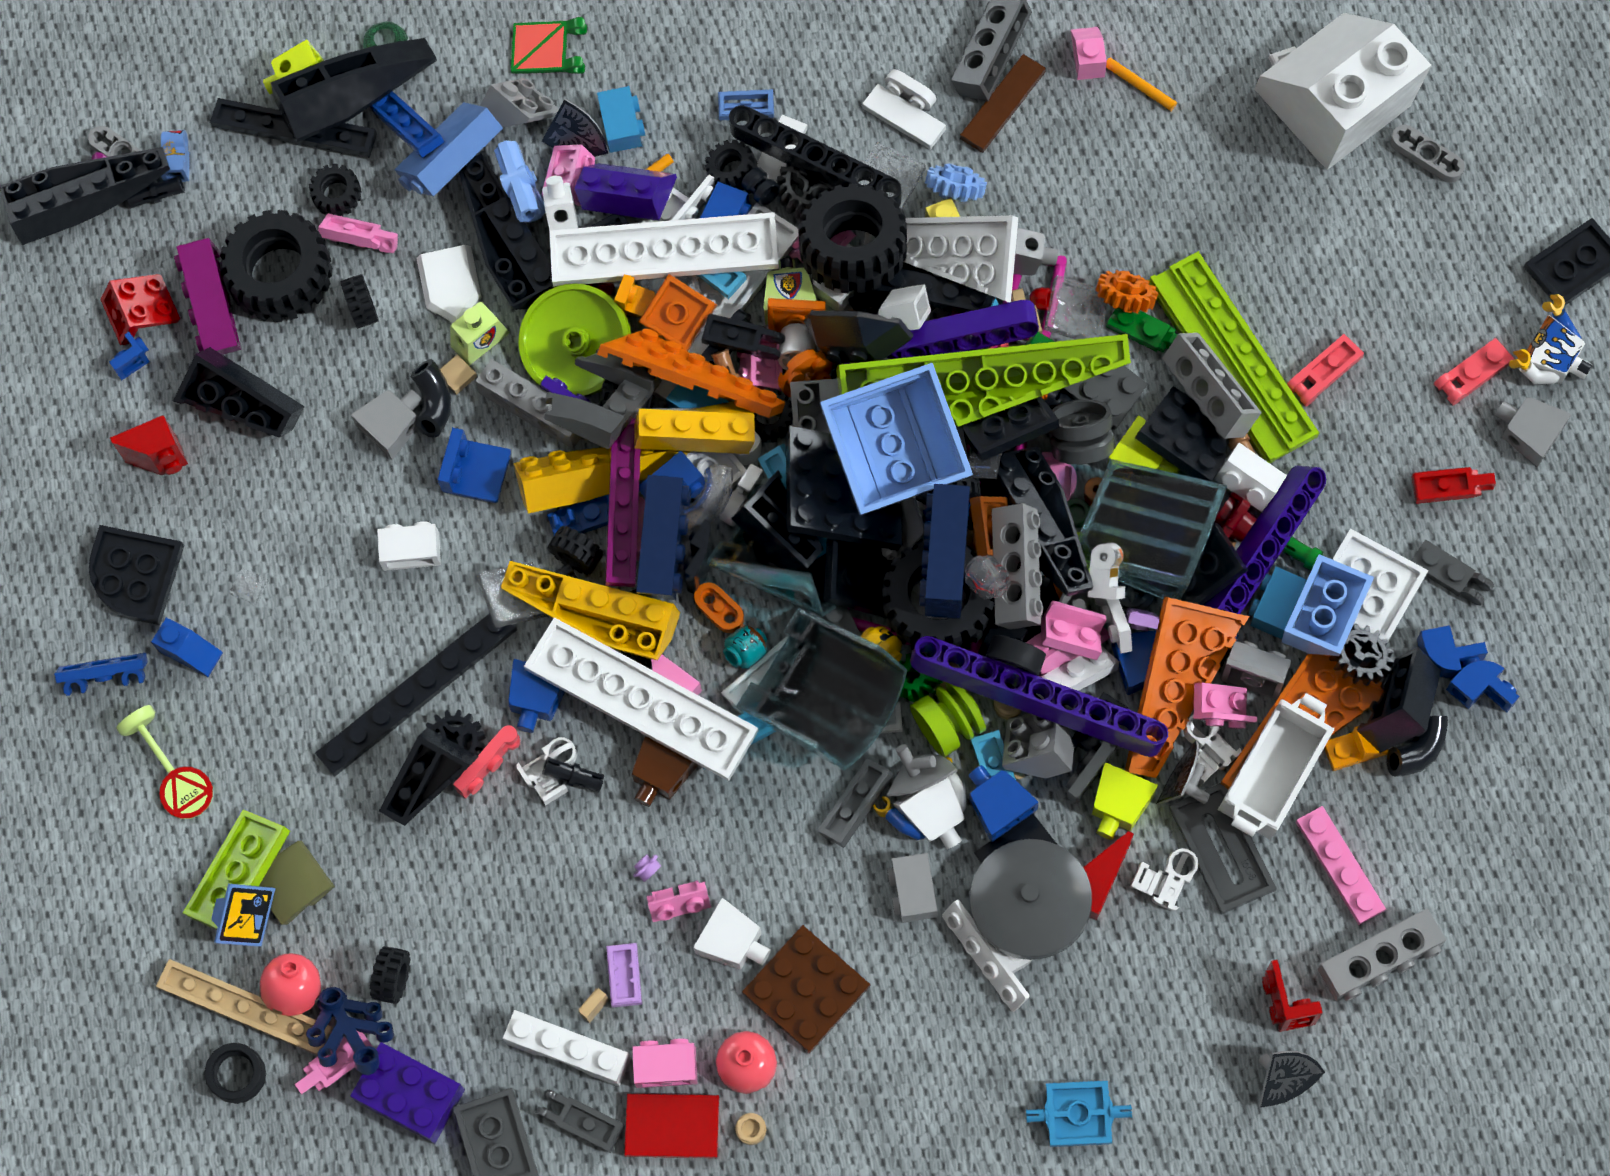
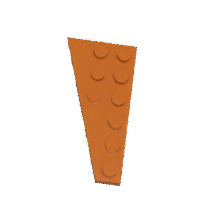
M643 329L600 344L597 355L607 358L609 354L623 358L622 364L629 367L649 368L648 372L650 375L693 390L694 385L709 390L707 396L716 399L719 397L734 399L735 406L767 418L782 413L786 403L777 398L774 392L755 387L749 379L730 374L727 368L705 361L704 356L682 349V346L677 342L664 340L659 337L656 331L651 329Z
M1164 597L1138 713L1164 723L1169 732L1168 738L1160 752L1152 757L1143 756L1129 750L1125 771L1152 778L1158 776L1174 748L1173 744L1180 731L1184 730L1187 722H1189L1188 718L1194 709V683L1211 684L1221 667L1220 662L1227 650L1232 648L1238 631L1242 625L1246 624L1250 616ZM1146 735L1149 740L1157 742L1153 736Z
M1308 654L1220 784L1229 790L1281 699L1293 704L1307 693L1327 704L1324 723L1334 728L1331 735L1333 736L1368 710L1372 701H1379L1384 691L1380 687L1382 682L1375 684L1371 681L1368 686H1365L1363 681L1359 680L1355 685L1353 684L1352 677L1348 676V678L1343 679L1344 672L1333 669L1337 662L1330 661V655ZM1302 704L1298 706V708L1318 719L1321 716Z

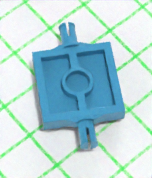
M1108 1081L1046 1083L1047 1101L1044 1109H1026L1027 1123L1045 1121L1049 1131L1050 1147L1112 1144L1111 1126L1114 1118H1132L1131 1104L1113 1106L1109 1097Z

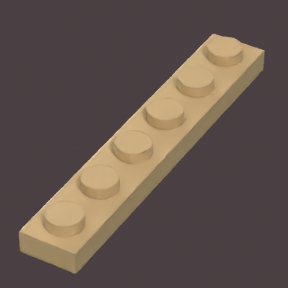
M171 959L168 960L157 982L156 987L160 990L315 1055L325 1045L324 1043L319 1047H313L308 1043L306 1032L309 1028L313 1027L315 1019L303 1014L286 1016L282 1015V1011L275 1009L272 1011L267 1008L261 997ZM329 1025L324 1030L326 1042L333 1030V1027Z

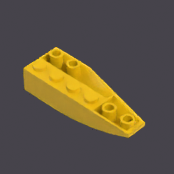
M600 447L569 452L557 450L550 452L545 457L528 456L522 458L520 462L513 463L522 501L528 514L585 502L609 494L611 447L609 449ZM641 449L639 481L647 478L648 475H652L679 451ZM682 451V452H683L685 455H687V454L690 453L691 451Z
M509 561L501 585V589L546 615L559 619L612 649L657 661L671 642L680 615L677 607L669 602Z

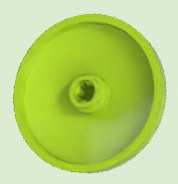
M564 284L543 293L527 310L519 330V352L526 371L537 384L540 385L547 375L551 379L558 378L568 387L567 390L577 395L579 393L587 397L600 392L605 379L576 366L575 359L579 356L588 357L595 354L600 344L631 334V330L624 311L614 302L611 296L589 285Z

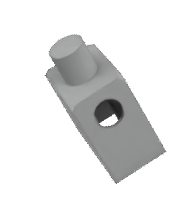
M1017 228L1013 274L1032 276L1036 274L1040 264L1055 266L1058 258V249L1044 247V234Z
M412 389L401 399L390 390H387L351 414L355 425L390 459H393L416 431L415 421L417 416L413 411L423 401Z
M1527 397L1519 409L1503 401L1495 416L1508 423L1502 438L1538 467L1567 424L1571 414L1534 398Z

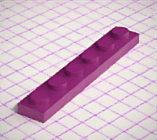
M635 419L631 420L611 446L605 586L635 587L641 449H634Z

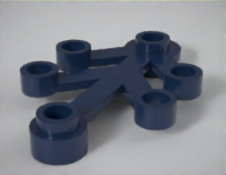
M326 988L320 993L317 1002L320 1014L313 1027L309 1028L306 1032L309 1045L319 1047L325 1043L324 1047L319 1049L317 1055L320 1065L330 1067L338 1060L336 1050L345 1036L354 1052L353 1059L357 1071L364 1075L373 1074L380 1064L378 1052L371 1046H365L357 1031L374 1034L379 1042L385 1043L391 1041L394 1037L392 1024L389 1022L378 1023L383 1016L379 1003L349 1000L340 988ZM346 1012L364 1014L365 1020L348 1017ZM334 1017L337 1023L326 1042L324 1030L331 1018Z

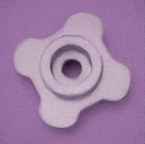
M646 854L635 864L634 868L637 871L633 876H639L643 882L649 879L661 867V864L656 860L658 856L653 855L649 857Z

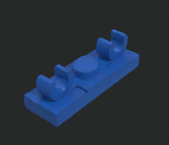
M609 494L547 514L553 534L555 535L561 526L575 529L580 534L607 526Z
M145 652L61 666L54 675L56 683L65 682L63 690L66 696L72 693V683H77L81 688V693H85L88 688L86 680L95 678V682H104L113 678L112 675L124 672L121 676L124 686L129 685L128 675L131 673L138 676L139 684L143 683L145 680L143 669L148 660Z

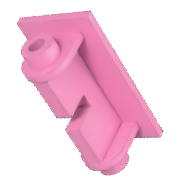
M696 880L695 882L679 885L680 895L674 896L671 887L656 892L653 891L652 895L646 896L653 922L666 921L676 916L697 913L703 909L711 908L705 881L699 883Z

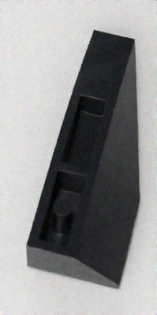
M425 38L398 41L346 53L270 83L275 103L296 141L299 142L348 122L436 62L437 59Z
M163 147L51 167L1 185L0 189L10 225L21 245H25L74 227L106 212L149 186L170 170Z
M482 153L473 157L459 171L484 262L513 310L529 309L539 296L554 288L552 284L551 263L526 223L520 222L517 219L511 199L506 194Z
M1038 446L998 454L987 459L979 475V481L989 497H1007L1008 506L1024 503L1037 509L1040 517L1038 542L1041 546V555L1039 557V569L1066 596L1091 591L1094 586L1065 492ZM1020 533L1017 535L1016 541H1018Z

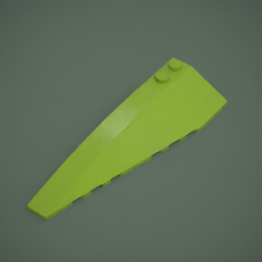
M1128 334L841 364L837 366L836 372L839 395L933 363L955 426L959 427L1130 364L1131 360Z

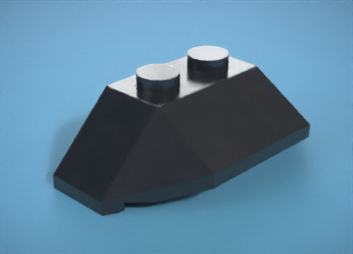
M811 310L804 318V323L816 345L825 354L827 360L836 364L883 360L912 340L913 337L912 332L900 318L892 317L887 319L881 315L859 311Z

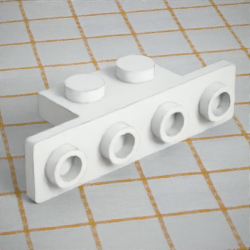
M709 174L690 198L673 188L660 220L644 219L642 223L695 219L699 213V208L704 202H708L715 188L714 177Z
M960 900L954 901L942 914L943 919L963 944L967 953L971 955L982 970L983 975L999 993L1003 1002L1007 1004L1012 1012L1016 1011L1029 998V994L1014 973L1026 967L1032 960L1014 958L990 945L981 935L974 919Z

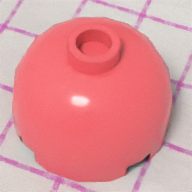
M282 954L272 959L264 968L260 979L262 1001L270 1010L282 1011V1015L286 1016L300 1015L310 1010L321 993L318 969L312 961L299 954Z
M743 1031L734 1033L725 1039L718 1049L716 1067L718 1075L725 1086L734 1092L749 1094L768 1086L775 1076L777 1060L775 1050L767 1039L758 1033Z

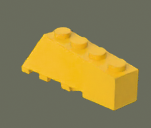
M734 401L684 411L639 408L634 421V449L749 454L755 442L754 413L735 406Z

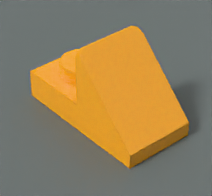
M624 274L614 302L622 308L625 315L642 317L654 298L655 292L635 285V278Z
M1359 726L1354 727L1352 733L1328 740L1324 747L1333 771L1387 755L1389 750L1387 749L1380 753L1357 731Z

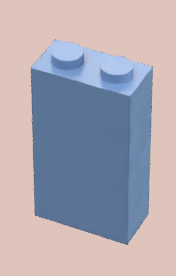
M463 102L435 129L442 136L443 144L423 158L413 151L394 169L400 176L398 179L400 184L408 191L413 190L420 195L427 194L434 197L503 127L487 107Z

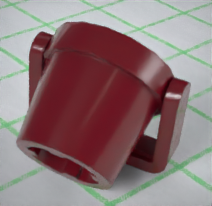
M1232 492L1212 523H1218L1228 538L1230 537L1241 543L1257 519L1248 512L1251 503Z

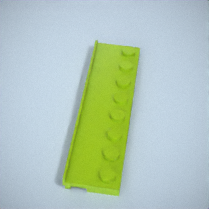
M1199 251L1169 266L1168 270L1157 276L1154 274L1150 277L1149 285L1156 286L1155 291L1158 292L1156 300L1177 332L1199 333L1262 412L1247 433L1251 438L1250 443L1259 457L1268 463H1272L1318 438L1319 431Z

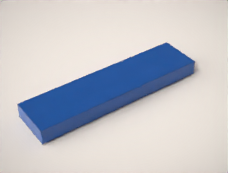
M393 91L370 106L373 113L422 158L444 143L442 136Z

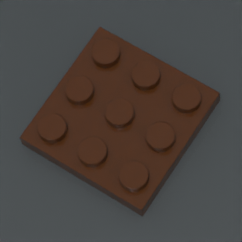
M802 925L746 986L742 994L810 1054L870 988L871 984Z

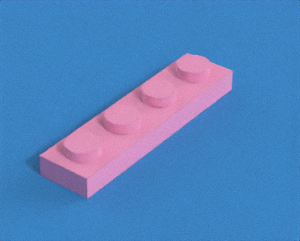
M1321 806L1297 819L1296 824L1358 925L1386 910L1384 904L1324 807Z

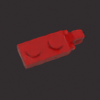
M1471 467L1412 474L1416 504L1474 498L1481 496V491L1493 490L1496 484L1494 473L1478 474V470L1471 469Z

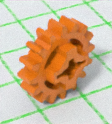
M1116 270L1115 274L1106 271V274L1100 275L1095 289L1098 292L1097 296L1104 298V303H1108L1115 309L1121 308L1124 312L1138 313L1139 310L1146 313L1148 309L1152 310L1158 296V292L1155 291L1156 286L1149 285V280H1145L1140 275H1132L1129 271Z

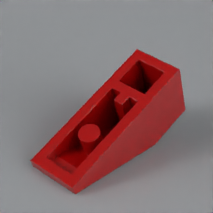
M1130 831L1083 867L1091 885L1092 909L1090 918L1097 920L1133 840L1134 833Z

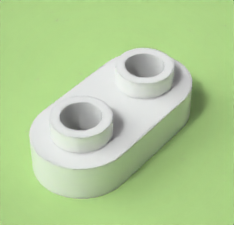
M892 69L885 78L886 88L898 96L901 95L909 100V103L921 110H930L936 102V96L929 88L899 70Z

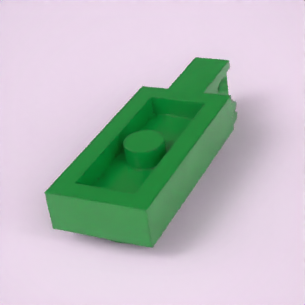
M1116 308L1106 325V328L1121 335L1128 334L1129 339L1155 352H1164L1166 348L1169 349L1178 335L1175 333L1176 329L1169 324L1140 310L1138 313L1124 312L1121 308Z

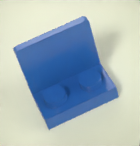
M452 427L437 479L442 492L497 503L510 461L511 450L469 441L464 430Z

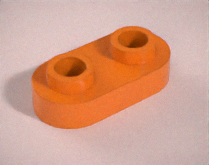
M703 583L695 591L694 600L696 607L721 631L733 633L743 625L744 614L742 608L717 584ZM707 596L715 598L710 604L704 602ZM732 615L735 617V620L732 623H727L724 621L725 617Z

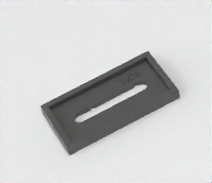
M1219 783L1204 790L1210 794L1205 804L1190 796L1169 805V810L1189 850L1195 853L1198 858L1199 871L1222 915L1276 891L1277 888L1251 836L1232 826L1233 818L1218 810L1228 792L1227 788ZM1205 814L1213 817L1243 877V882L1239 885L1232 882L1202 821V817Z

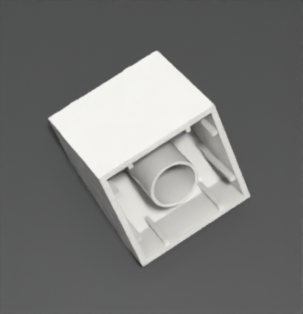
M1343 13L1260 75L1255 91L1312 155L1328 170L1411 106L1432 65L1395 24Z

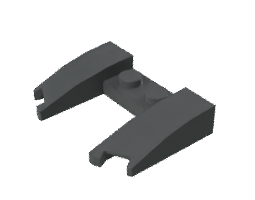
M597 349L593 355L577 357L575 365L619 385V387L603 407L578 398L548 392L545 404H552V410L545 412L544 419L601 447L609 449L635 417L639 408L643 407L658 388L662 379L650 375L648 372L649 368L623 365V358L609 354L607 358L597 355L599 349Z

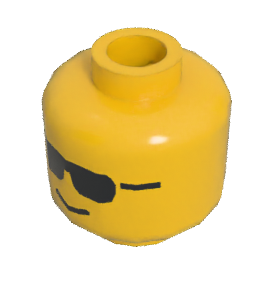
M884 626L869 627L858 640V645L860 646L859 655L878 670L885 669L888 666L890 668L894 667L902 657L900 653L902 648L901 640Z

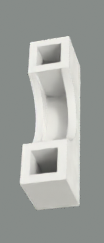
M514 1010L503 1036V1040L509 1046L533 1055L560 1061L591 1077L620 1087L631 1059L628 1052Z

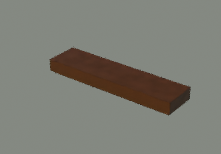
M1023 54L992 93L989 101L985 102L960 134V139L981 153H984L1045 74L1046 67Z

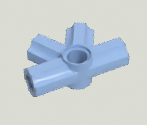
M507 140L499 143L494 152L502 172L500 181L506 194L511 199L517 219L520 222L530 223L542 218L546 211L544 201L536 189L535 182L537 178L534 171H530L525 164L518 143Z

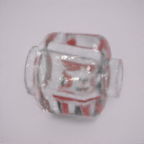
M979 555L973 558L966 566L965 582L981 599L999 598L1007 591L1009 572L993 556Z

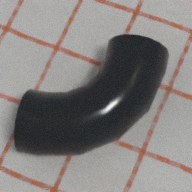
M429 359L420 364L410 377L419 388L423 399V408L416 418V426L422 434L434 438L442 433L449 419L451 395L447 380L433 359Z
M1430 716L1428 728L1424 734L1414 737L1406 746L1391 747L1389 749L1386 763L1388 771L1392 776L1399 777L1421 772L1436 760L1445 744L1448 716Z

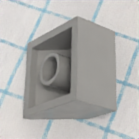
M1235 641L1221 681L1247 688L1249 691L1277 700L1291 660L1286 659L1284 654L1277 651L1266 652L1257 649V645L1249 641H1241V643Z

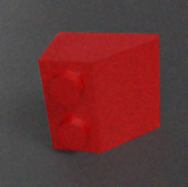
M164 415L110 437L112 444L127 464L159 475L175 474L183 466L188 465L178 438Z

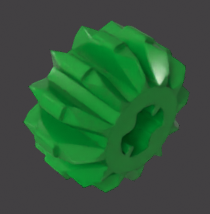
M911 653L906 654V662L900 660L897 663L900 667L899 671L891 672L893 676L898 677L892 685L894 688L900 689L899 696L908 698L911 702H916L923 696L929 695V693L935 695V684H941L943 681L914 670L910 663Z

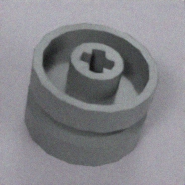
M1075 400L1060 404L1052 409L1059 419V428L1050 431L1052 435L1050 439L1051 450L1056 460L1067 464L1083 465L1103 460L1113 453L1115 442L1111 429L1113 422L1110 406L1096 400Z

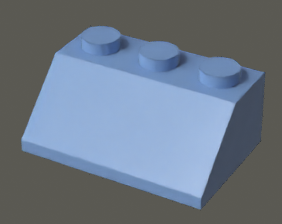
M1319 554L1284 630L1282 643L1308 654L1340 656L1374 577Z

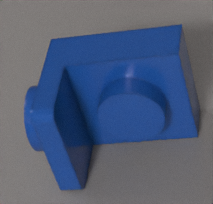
M130 332L124 335L132 347L120 351L115 355L114 359L109 361L121 381L150 362L145 355L149 349L140 337L134 339Z

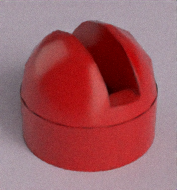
M1040 287L1031 292L1030 301L1036 305L1038 310H1049L1051 304L1050 288Z

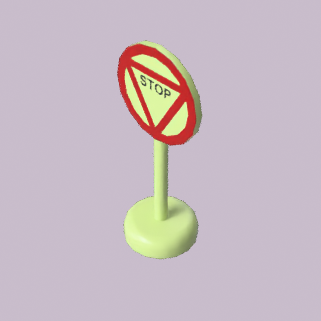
M151 705L144 706L124 718L117 725V731L122 736H129L139 731L168 772L160 786V800L164 809L172 816L180 819H192L201 815L209 807L213 798V786L209 777L194 767L173 768L145 727L154 719L155 710Z

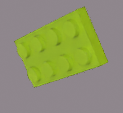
M243 809L185 907L183 914L217 930V925L211 920L216 899L225 898L228 883L259 886L289 835L290 830L285 826Z

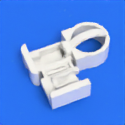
M753 464L749 465L737 488L724 504L719 517L721 521L732 527L736 525L731 518L748 501L747 496L755 484L761 485V475L763 473L761 468Z
M1193 714L1188 718L1189 722H1187L1183 732L1185 738L1192 744L1195 740L1199 742L1197 763L1205 766L1199 784L1202 786L1218 769L1224 770L1241 753V748L1235 751L1217 733L1221 729L1219 726H1208L1209 735L1205 736L1192 722V720H1198L1193 719Z
M565 737L553 739L548 745L541 748L544 753L543 755L521 767L519 763L517 764V769L527 786L535 788L545 805L568 792L565 784L560 786L556 778L542 775L547 757L554 759L562 752L572 748L571 758L564 763L573 765L575 762L577 751L571 740ZM564 744V745H562L561 747H559V748H557L556 750L553 751V749H554L557 745Z
M1185 848L1177 849L1167 858L1164 871L1158 870V873L1148 869L1150 865L1141 862L1129 888L1137 889L1150 896L1155 894L1158 897H1152L1153 903L1170 911L1177 910L1179 907L1175 906V903L1184 883L1189 884L1198 869V858L1195 853ZM1183 853L1174 871L1172 866L1173 858L1177 854ZM1188 856H1190L1193 862L1191 872L1187 875H1180ZM1144 868H1145V869H1146V872H1145V874H1144V876H1143V879H1142L1141 883H1139V879H1140V877H1141V875H1142V873H1143V870H1144Z

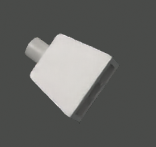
M561 176L547 178V186L543 187L542 191L549 230L578 228L570 183H563Z
M723 898L720 900L693 947L695 954L739 970L742 969L747 958L763 965L771 949L757 942L761 936L760 927Z

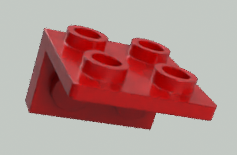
M160 274L110 280L100 299L120 345L130 344L124 335L127 332H130L134 338L139 328L178 323L180 320L174 302Z
M1272 960L1267 970H1265V976L1262 977L1264 992L1266 995L1270 994L1273 1006L1269 1007L1272 1024H1278L1279 1032L1316 1025L1323 1013L1320 1001L1311 1003L1309 998L1294 1001L1292 1003L1293 1006L1289 1007L1278 960Z

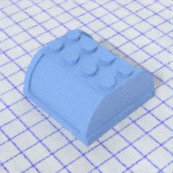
M933 363L819 403L859 515L934 489V484L948 485L973 475Z

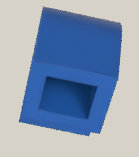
M1450 625L1423 630L1417 638L1418 647L1441 669L1440 677L1454 678L1462 670V665L1465 667L1472 662L1482 661L1488 654L1485 642L1456 647Z
M1484 660L1475 661L1465 666L1450 681L1446 689L1468 709L1484 693L1505 712H1508L1520 697L1516 694V689L1513 685L1499 679L1504 668L1495 662Z

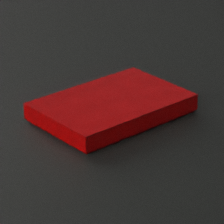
M627 1094L625 1157L718 1159L719 1095Z

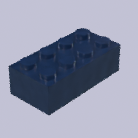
M648 475L636 590L639 595L657 599L676 600V593H682L683 576L678 572L679 564L684 565L686 547H684V544H681L682 535L687 536L689 523L687 515H684L685 506L690 507L691 489H689L683 478Z
M934 484L933 494L927 493L926 521L931 522H925L924 549L927 550H923L922 578L927 579H921L919 596V606H925V616L961 619L970 486Z

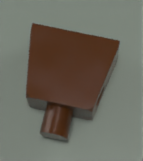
M645 736L632 771L633 781L641 785L634 799L647 807L651 806L657 794L670 800L698 764Z

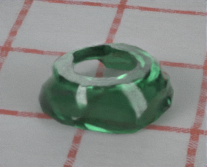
M379 22L373 24L365 33L363 48L377 46L374 42V36L381 29L391 30L395 35L394 42L406 41L408 36L402 27L393 22Z

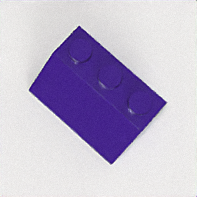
M598 163L583 167L574 189L582 210L659 221L677 176L673 173Z

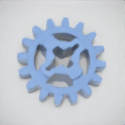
M951 163L945 164L944 168L938 165L935 168L930 167L925 180L927 188H933V192H939L940 197L944 199L952 198L959 202H966L968 198L972 200L982 199L987 185L985 178L979 177L977 173H973L971 168L956 166Z

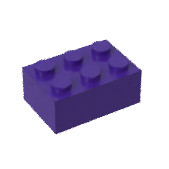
M380 1042L376 1049L380 1060L379 1067L373 1074H362L350 1097L362 1106L435 1144L454 1111L453 1107L457 1106L465 1089L460 1083Z

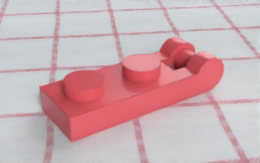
M1343 334L1297 373L1287 385L1292 392H1295L1300 397V402L1307 407L1317 396L1362 359L1364 352ZM1307 379L1314 385L1310 389L1303 384Z
M1494 338L1451 371L1440 376L1434 382V385L1439 391L1443 390L1448 395L1447 400L1454 406L1509 366L1510 360L1515 358L1497 338ZM1456 380L1462 387L1456 388L1452 382Z
M504 726L478 755L479 757L454 782L453 786L456 791L465 799L470 793L474 795L481 789L484 784L483 778L490 771L493 773L500 767L503 762L502 757L508 750H514L519 747L521 740L513 726Z

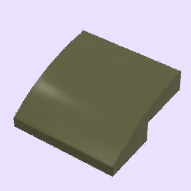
M298 840L275 857L259 885L276 888L271 911L281 925L289 924L306 907L315 905L335 887L302 840Z

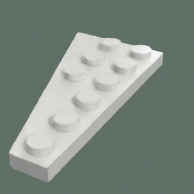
M1009 215L906 218L907 256L904 261L905 263L1001 300L1011 302L1018 217ZM865 232L864 245L873 241L875 237Z

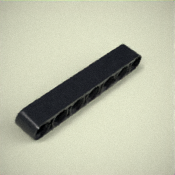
M740 105L730 111V131L735 139L833 187L839 185L849 187V184H857V187H864V185L858 182L867 180L870 182L867 185L874 187V190L877 192L880 189L885 193H894L895 195L892 198L896 200L900 207L902 202L901 184L897 179L750 107ZM740 121H746V122H748V123L745 124V125H738V124H737V122H740ZM763 133H771V134H772V135L769 136V137H762V136H761V134H763ZM791 144L796 146L793 149L785 148L787 145ZM814 156L821 158L818 161L810 160V158ZM837 168H842L846 170L842 173L834 172V170Z

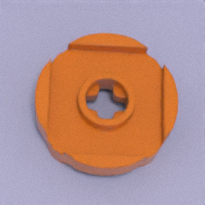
M814 349L805 350L794 356L786 364L789 369L784 375L780 372L777 382L783 393L791 398L790 382L831 379L829 373L832 369V362L827 360L821 350L818 353Z

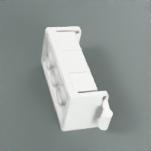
M1307 693L1293 704L1283 699L1280 700L1218 808L1219 811L1233 818L1232 826L1251 837L1254 836L1255 832L1269 840L1275 835L1334 731L1333 727L1324 723L1327 704ZM1299 704L1320 714V718L1318 719L1298 708Z

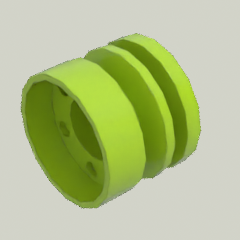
M946 682L947 691L942 686L936 688L939 703H936L929 695H925L910 705L912 716L933 749L943 757L960 748L958 732L970 741L974 739L973 731L977 734L986 731V725L980 709L970 693L964 688Z

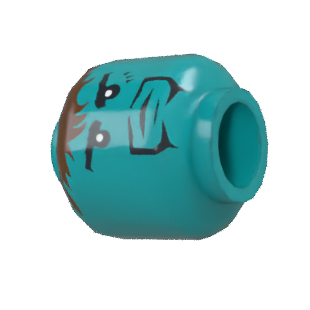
M748 625L741 626L725 639L724 656L733 667L748 669L766 655L767 638L759 628L754 629Z

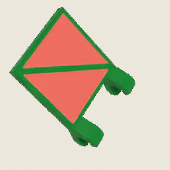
M576 17L568 21L514 23L511 73L568 72L583 74L585 72V64L582 57L573 56L566 59L567 33L573 35H585L587 33V25L584 18Z

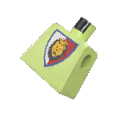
M780 259L779 270L767 273L763 306L765 325H768V298L817 301L809 274L804 268H795L794 259Z
M478 302L472 308L467 309L464 315L450 326L451 348L470 366L510 332L483 302Z

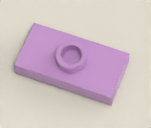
M1131 607L1127 608L1125 617L1127 622L1131 623V628L1148 631L1149 628H1158L1159 618L1155 613Z
M637 943L606 946L612 1008L642 1005Z

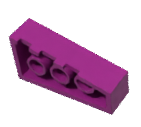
M210 238L176 246L178 255L174 256L178 272L183 271L185 282H181L185 298H190L192 308L188 309L192 325H197L199 335L195 336L199 352L209 347L222 355L241 350L232 312L229 313L228 309L231 308L229 294L226 287L222 286L221 281L224 280L220 271L219 260H215V258L220 257L218 248Z

